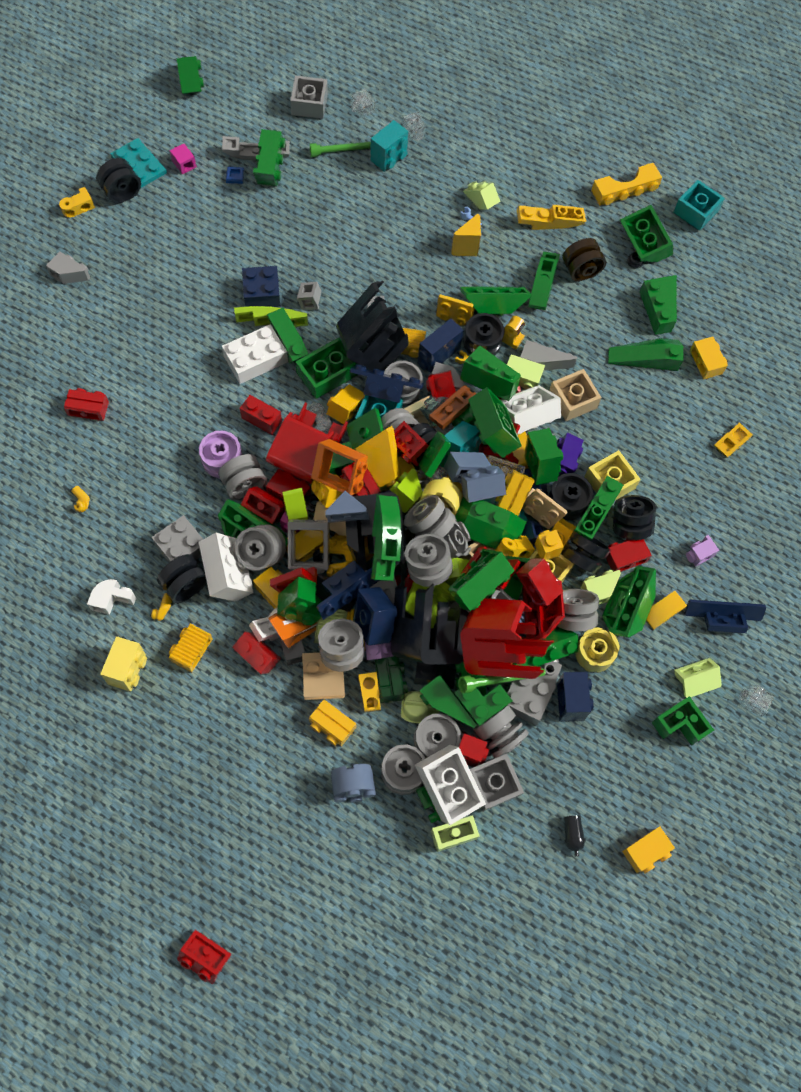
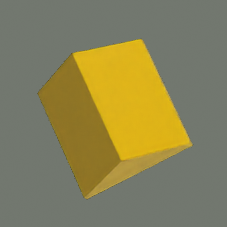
M476 214L454 233L451 250L453 256H478L481 238L479 214Z

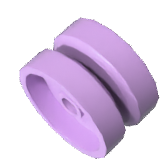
M227 431L209 433L202 439L199 445V455L205 471L216 478H219L218 472L226 462L242 455L237 437Z

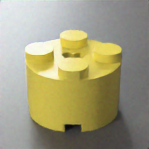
M446 477L428 482L420 500L429 495H437L443 501L444 506L450 509L456 516L463 498L459 488Z
M596 627L587 630L578 642V652L575 653L576 659L588 672L605 671L617 658L619 642L613 633L603 630V628Z

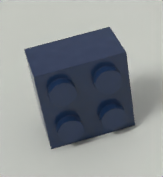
M277 266L242 268L245 307H281Z
M381 587L358 589L353 622L357 623L362 629L364 641L368 646L390 643L391 636L394 633V620L397 617L396 606L392 604Z
M563 672L557 681L560 722L584 721L593 711L594 703L589 694V691L592 689L591 678H588V672Z

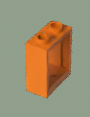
M331 439L319 442L311 479L342 493L344 491H347L350 495L358 493L363 487V476L368 466V455ZM333 452L355 461L350 482L329 473Z

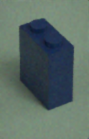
M449 319L420 342L418 364L423 370L426 369L431 373L436 362L442 364L461 348L463 329L455 321Z

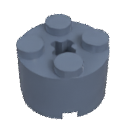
M353 764L351 768L346 769V766H342L331 771L334 802H344L350 799V803L361 802L362 797L376 796L371 765Z

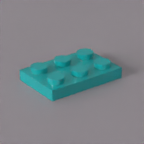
M139 138L110 153L112 159L123 158L129 162L133 171L136 172L141 180V188L167 174L163 165Z

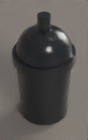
M581 816L564 817V841L568 849L574 851L576 857L579 856V850L583 849L586 842Z

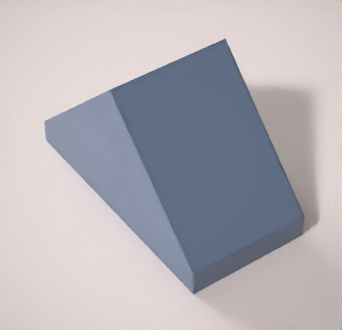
M344 491L325 511V516L329 523L369 519L367 508L347 491Z

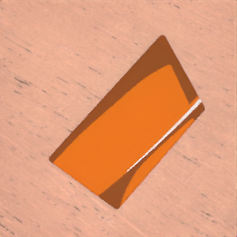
M277 613L268 618L287 648H290L316 631L317 622L312 626L304 625L298 621L284 625L283 621L288 619L277 615Z

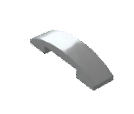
M223 136L222 152L240 159L256 160V155L259 154V143L239 142V137ZM285 141V148H282L281 154H283V158L289 157V141Z

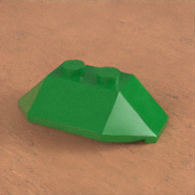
M460 287L462 294L473 304V307L479 314L488 313L500 316L512 314L531 298V293L525 287Z
M464 496L455 516L456 522L461 521L465 525L471 540L492 549H496L503 538L518 539L526 525V521L511 511L484 500L469 503Z
M229 499L226 500L218 514L224 535L237 538L243 530L250 527L271 525L283 534L287 547L288 539L280 528L243 507L241 504Z
M636 566L632 572L626 574L617 582L602 615L608 630L614 635L629 638L642 631L656 597L655 568Z

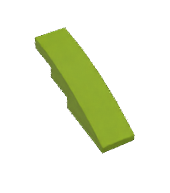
M264 306L235 307L236 323L254 321L255 326L270 325L267 314L280 308ZM284 308L295 327L308 326L307 313Z

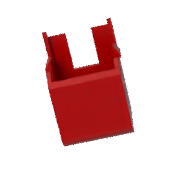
M305 402L299 416L297 414L293 415L290 412L284 418L266 456V462L312 484L313 479H311L318 443L327 439L340 443L346 432L348 422L345 421L343 426L333 422L328 434L312 427L317 414L306 410L307 403Z
M484 598L478 608L470 611L460 634L466 671L473 675L536 679L544 672V670H540L541 667L522 666L520 664L526 663L525 656L543 657L546 654L547 648L554 641L522 639L518 635H536L534 623H519L523 612H532V608L522 600Z

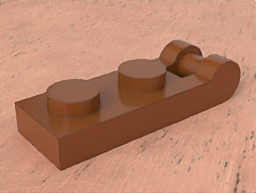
M466 385L462 386L429 415V419L442 430L445 429L470 407L468 399L477 393H472Z

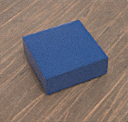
M227 167L226 183L243 184L244 167Z

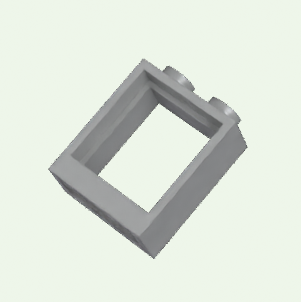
M289 520L288 569L295 570L301 567L304 569L315 567L317 568V573H324L330 565V523L328 520ZM296 530H323V562L296 561Z

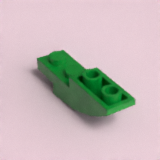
M543 251L537 268L529 307L546 310L560 254Z
M607 475L574 531L592 541L624 484Z
M377 495L372 536L376 537L371 579L393 581L395 562L400 561L401 552L399 504L395 496Z

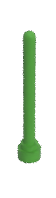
M371 142L328 146L312 143L309 144L312 158L318 157L321 153L371 149Z
M543 668L540 669V670H544V672H543L540 676H538V677L544 676V675L546 674L545 669H543ZM463 676L459 678L458 686L462 693H470L476 687L527 678L489 676L475 679L471 676Z

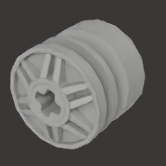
M509 705L505 706L481 726L477 725L473 729L481 740H486L489 737L492 739L487 745V749L490 750L497 746L491 753L493 758L511 752L529 734L527 729L517 733V730L523 725L521 722L511 725L510 722L515 718L516 714Z

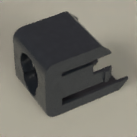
M384 281L371 283L336 324V329L347 357L359 365L366 366V369L370 371L374 369L385 371L409 345L408 334L404 333L397 317L395 306L387 308L385 304L387 301L378 296L366 311L362 313L363 308L378 293L379 287Z
M393 492L354 496L356 500L367 508L369 519L345 521L347 545L354 561L363 569H366L364 536L368 537L369 554H373L376 537L372 536L376 497L377 495L397 497L401 519L400 561H396L395 566L400 565L402 582L409 575L404 554L407 546L406 529L398 496Z
M403 580L395 588L394 606L397 608V617L394 620V633L391 636L392 655L424 664H461L464 659L460 634L469 615L467 610L461 609L460 606L459 609L449 608L448 602H437L436 623L431 629L434 584H431L427 590L418 589L416 591L414 617L407 613V618H405L407 587H405V580Z

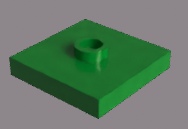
M376 408L347 424L350 444L354 450L384 431L379 410Z
M439 431L436 432L429 447L418 462L424 474L430 478L451 447V443Z

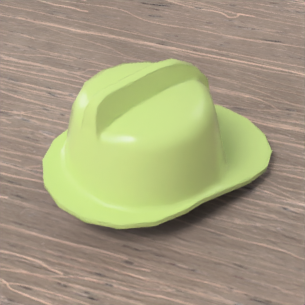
M419 691L405 693L401 704V717L411 723L419 724L425 717L431 714H439L440 711L433 708L430 704L426 706L420 698L422 693Z

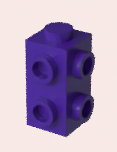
M568 432L557 440L558 449H561L563 452L559 476L574 473L578 467L577 459L583 452L582 444L584 440Z

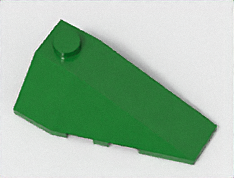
M659 338L608 348V364L678 371L683 362V344L679 340Z

